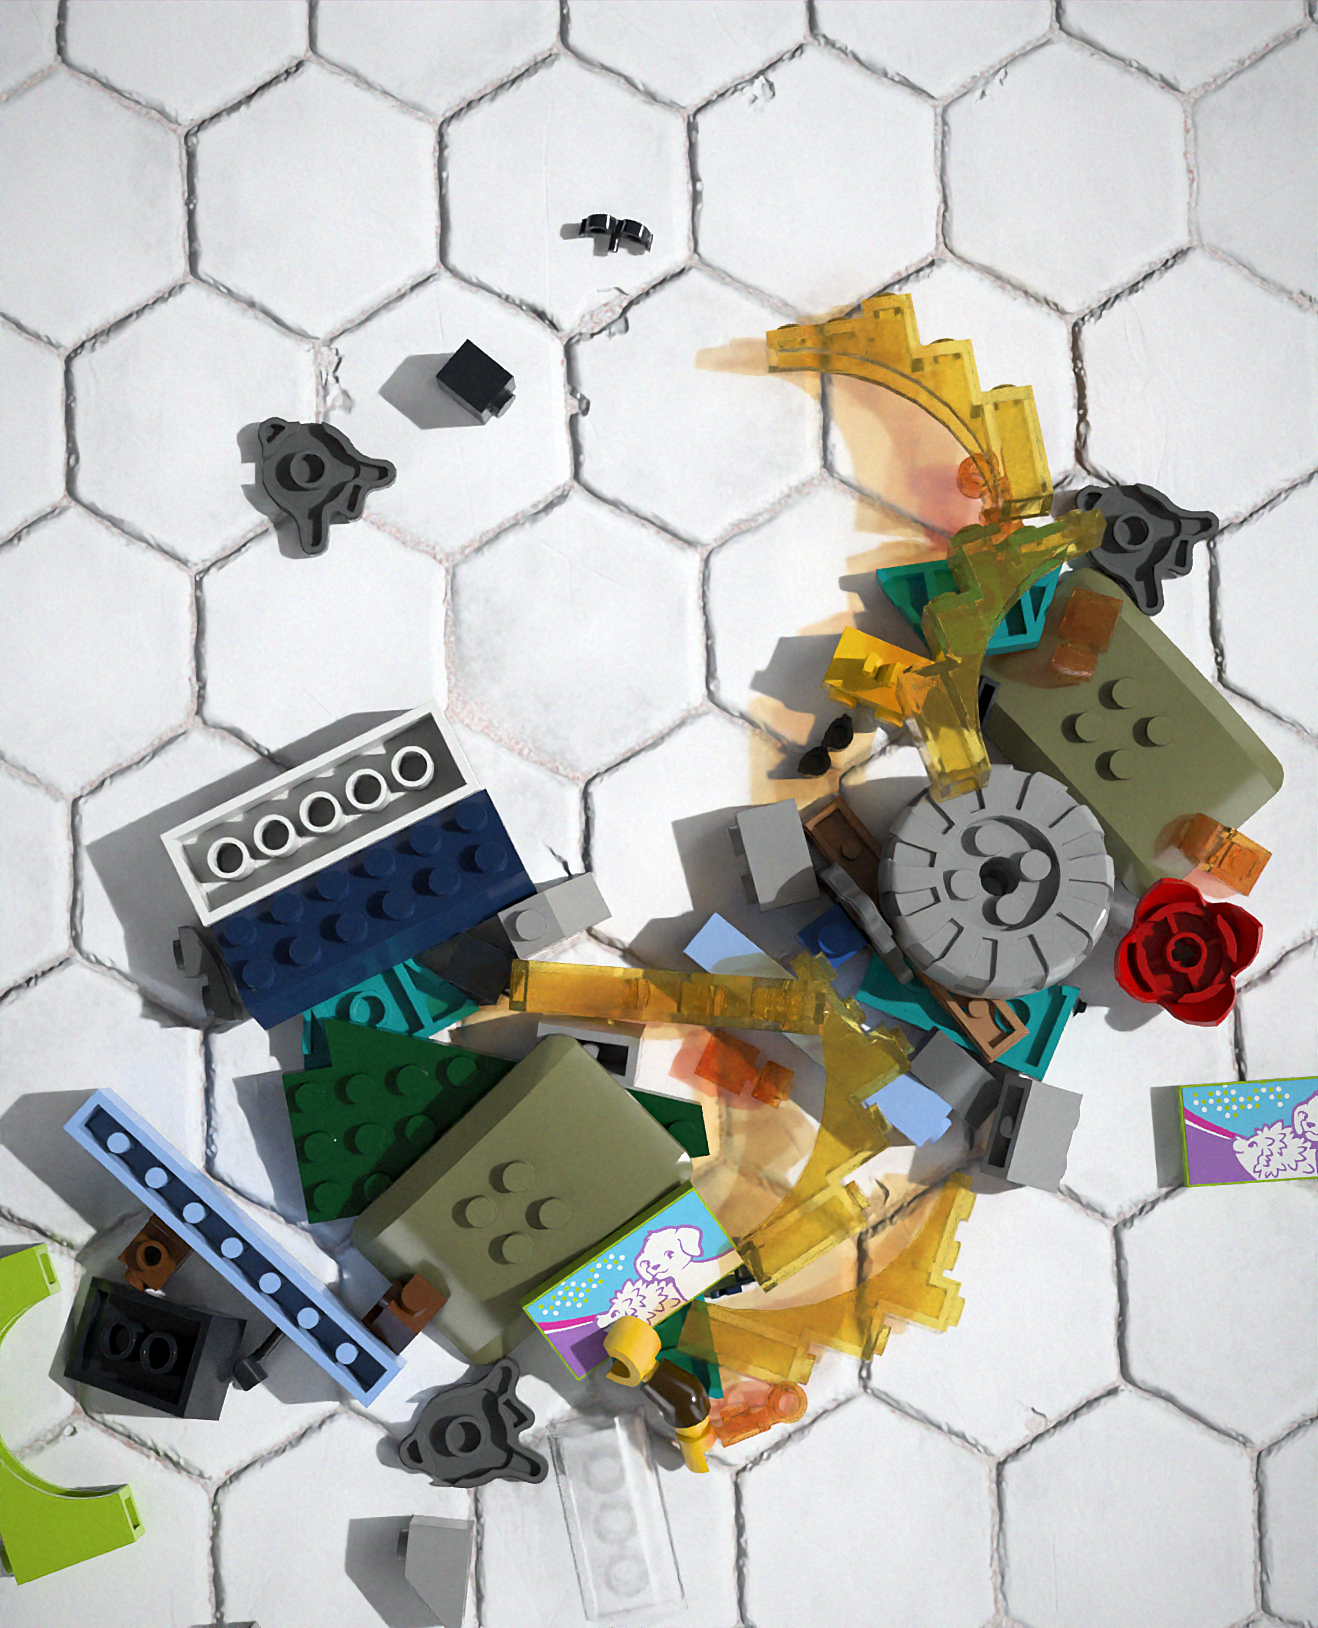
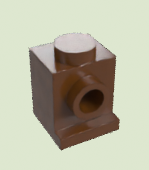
M153 1213L146 1225L117 1259L125 1265L121 1275L131 1285L142 1292L150 1286L156 1292L165 1287L195 1250L159 1216ZM149 1246H155L161 1252V1260L157 1265L149 1263L145 1258V1251Z
M417 1273L405 1287L399 1281H396L360 1322L398 1356L448 1300Z

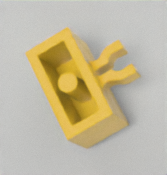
M846 625L820 688L829 691L827 698L841 706L855 709L858 703L875 710L873 717L884 724L901 728L904 722L912 726L917 720L940 664Z

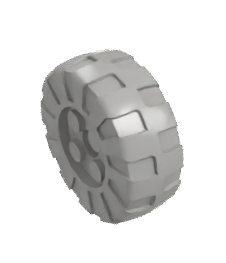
M980 764L976 769L958 773L954 771L926 786L902 809L894 821L882 849L878 864L877 894L883 920L892 930V936L904 953L905 960L917 972H922L933 981L941 984V988L969 998L1006 1000L1034 994L1052 986L1069 975L1091 953L1108 921L1110 905L1114 895L1113 859L1107 855L1103 841L1105 833L1097 818L1088 806H1080L1066 793L1068 787L1039 771L1033 775L1014 770L1012 764ZM981 878H995L1002 886V896H994L985 891L981 885Z

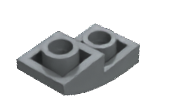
M188 925L178 927L180 939L173 941L175 962L179 970L185 969L187 978L196 979L207 976L209 985L202 986V999L207 1016L214 1015L216 1024L243 1021L240 1002L234 984L216 950L196 927Z
M935 1025L901 1063L976 1130L998 1105L1003 1085Z

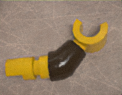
M630 1315L621 1317L615 1322L603 1341V1346L608 1355L616 1358L606 1377L616 1383L631 1387L639 1385L640 1381H642L640 1390L662 1412L664 1420L675 1430L686 1467L694 1473L709 1472L704 1453L712 1448L716 1437L709 1420L711 1404L704 1386L695 1375L665 1357H662L659 1361L655 1359L661 1349V1341L656 1331L649 1324Z

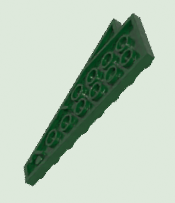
M337 1016L325 1017L324 1024L332 1064L287 1071L282 1074L309 1224L359 1216L369 1204L515 1066L520 1059L424 1038ZM635 1086L634 1088L624 1087L686 1149L691 1158L710 1155L701 1102Z

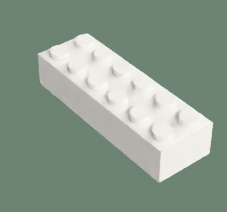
M434 698L160 834V837L203 926L212 928V924L482 789L441 706Z

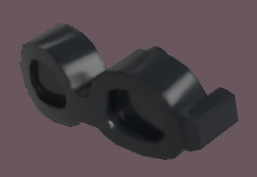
M592 214L582 219L579 237H584L585 233L611 235L608 252L611 253L618 252L621 237L644 245L645 250L650 253L654 235L643 224L631 219L619 220L608 214Z
M844 713L829 725L821 745L812 748L802 757L797 773L803 778L807 776L819 778L828 772L831 766V758L828 752L845 751L853 740L854 732L851 727V717Z

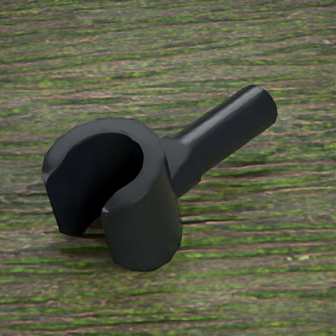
M278 1326L259 1348H256L252 1354L239 1362L235 1367L234 1377L244 1391H249L268 1377L260 1362L267 1358L286 1336Z

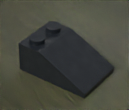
M92 1276L63 1376L183 1419L219 1421L248 1320L199 1304L148 1290L142 1292L130 1285Z

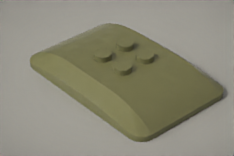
M1092 567L1081 568L1072 573L1055 589L1036 649L981 656L966 669L983 674L1001 683L983 734L1017 771L1033 775L1038 771L1046 774L1068 787L1066 793L1080 806L1086 805L1089 807L1105 833L1103 841L1107 855L1113 859L1115 878L1137 899L1160 878L1183 880L1275 796L1282 787L1284 772L1277 757L1168 636L1100 569Z
M551 1034L537 1043L359 1214L353 1224L352 1240L358 1251L392 1285L399 1281L405 1287L417 1273L427 1280L448 1300L430 1322L466 1358L475 1364L492 1365L500 1358L506 1357L537 1329L536 1325L523 1310L519 1299L683 1183L691 1180L693 1172L692 1159L686 1149L576 1039L566 1034Z

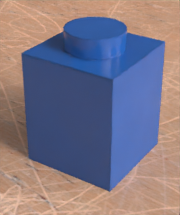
M838 903L794 935L823 976L831 973L868 945Z

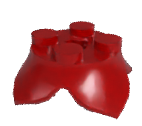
M1160 878L1138 900L1134 909L1131 929L1120 940L1115 950L1114 978L1131 998L1142 1003L1158 1004L1175 1019L1185 1024L1217 1027L1234 1008L1237 997L1235 978L1253 963L1259 953L1263 937V925L1240 906L1228 902L1211 903L1206 901L1198 888L1188 881L1176 878ZM1178 939L1182 946L1191 945L1194 956L1187 957L1190 964L1185 968L1181 961H1174L1171 951L1176 949L1174 943Z

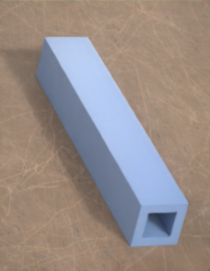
M715 912L684 949L683 954L914 1145L921 1148L926 1140L931 1145H934L949 1128L952 1122L946 1116L953 1108L719 914Z

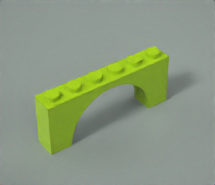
M46 1243L0 1259V1347L9 1331L28 1310L47 1297L62 1291ZM0 1435V1535L3 1544L0 1545V1557L5 1571L9 1575L14 1574L18 1586L135 1543L146 1533L129 1484L117 1488L87 1491L62 1487L48 1482L27 1469L12 1454Z

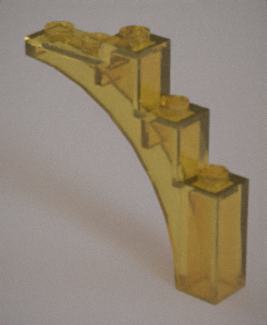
M886 292L877 294L870 299H863L861 301L860 318L836 317L825 323L806 326L786 324L776 330L766 331L768 373L812 371L844 375L881 386L919 406L947 428L971 456L989 489L999 523L1049 516L1054 490L1032 385L1017 387L1013 384H1002L993 387L989 391L982 392L971 338L963 340L941 338L928 345H921L911 293L896 295L895 293Z
M1099 507L1086 512L1080 509L1066 512L1058 517L1055 522L1038 528L1034 525L1021 527L1013 531L1005 539L997 522L985 526L970 524L959 529L954 536L949 537L946 560L961 594L957 595L956 592L940 594L923 607L921 629L936 663L931 664L930 661H922L906 668L903 674L897 677L895 697L939 803L988 786L992 768L980 732L977 692L980 669L989 643L1008 611L1037 581L1064 562L1101 546L1107 524Z
M808 946L791 957L789 963L809 997L821 1034L826 1074L823 1115L813 1149L793 1187L765 1220L738 1241L736 1252L765 1294L869 1224V1215L865 1211L871 1206L869 1199L855 1180L847 1184L843 1178L891 1146L890 1137L887 1132L893 1129L892 1124L876 1102L868 1107L865 1100L913 1068L912 1061L908 1055L914 1052L915 1049L901 1028L896 1025L889 1029L884 1020H881L868 1030H865L861 1024L867 1021L868 1017L852 994L845 998L841 996L832 983L834 979L839 977L836 970L822 951L813 955Z
M512 959L509 1010L823 1036L824 1024L828 1020L830 1013V1000L826 994V981Z
M956 1171L950 1173L943 1183L930 1215L909 1245L881 1272L854 1289L815 1304L779 1310L732 1309L693 1299L690 1302L674 1352L792 1393L796 1391L798 1383L807 1385L811 1376L816 1356L808 1353L810 1345L867 1364L872 1361L874 1354L882 1356L886 1348L891 1327L883 1324L885 1317L936 1335L947 1333L948 1326L956 1328L965 1305V1298L958 1296L962 1283L944 1277L943 1272L944 1269L952 1271L958 1259L961 1242L954 1240L959 1222L967 1223L974 1208L977 1194L969 1191L973 1177Z

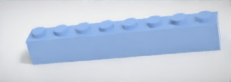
M111 1088L97 1089L62 1127L365 1408L371 1405L407 1364V1360L400 1354L397 1356L360 1322L362 1319Z

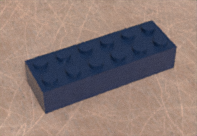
M485 788L212 924L211 927L246 1010L266 1031L498 915V913L538 894L496 806Z

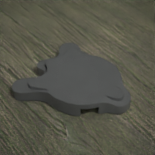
M271 417L266 419L258 429V438L262 445L263 485L267 494L278 508L291 516L297 523L300 545L303 551L311 557L321 556L329 548L331 518L335 515H341L347 521H359L363 517L368 495L373 491L387 489L395 484L397 469L388 460L374 459L360 453L353 446L350 439L335 426L325 422H321L322 424H301L300 421L288 422L279 417Z
M1141 483L1106 488L1088 485L1076 494L1073 502L1074 511L1080 519L1083 548L1091 564L1106 573L1111 579L1121 583L1129 591L1137 607L1149 618L1159 614L1164 607L1165 601L1161 575L1166 572L1178 578L1188 575L1193 567L1194 545L1212 538L1219 530V519L1213 512L1208 510L1189 511L1175 505L1164 493L1150 485Z
M832 862L830 865H823L815 871L818 885L834 905L838 903L866 940L867 946L879 957L894 978L901 985H905L913 979L914 975L903 960L905 955L894 940L892 930L883 920L870 897L856 885L854 880L836 862Z
M509 1356L500 1358L481 1379L471 1383L453 1385L441 1390L432 1397L422 1410L414 1430L400 1443L398 1453L403 1465L409 1469L423 1470L431 1476L435 1475L440 1480L452 1484V1487L468 1489L483 1486L500 1477H514L531 1484L543 1482L549 1471L547 1459L539 1452L521 1443L519 1439L520 1432L533 1426L536 1415L533 1409L516 1394V1386L520 1376L518 1362Z

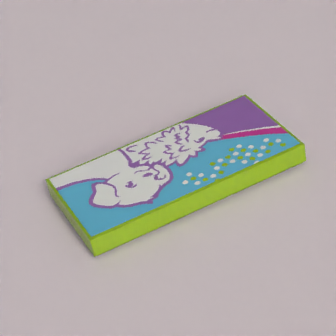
M1318 1076L1176 1085L1184 1187L1318 1179Z
M688 1180L519 1299V1302L529 1318L577 1381H579L612 1358L603 1346V1341L618 1319L630 1315L641 1319L654 1328L747 1261L691 1181Z

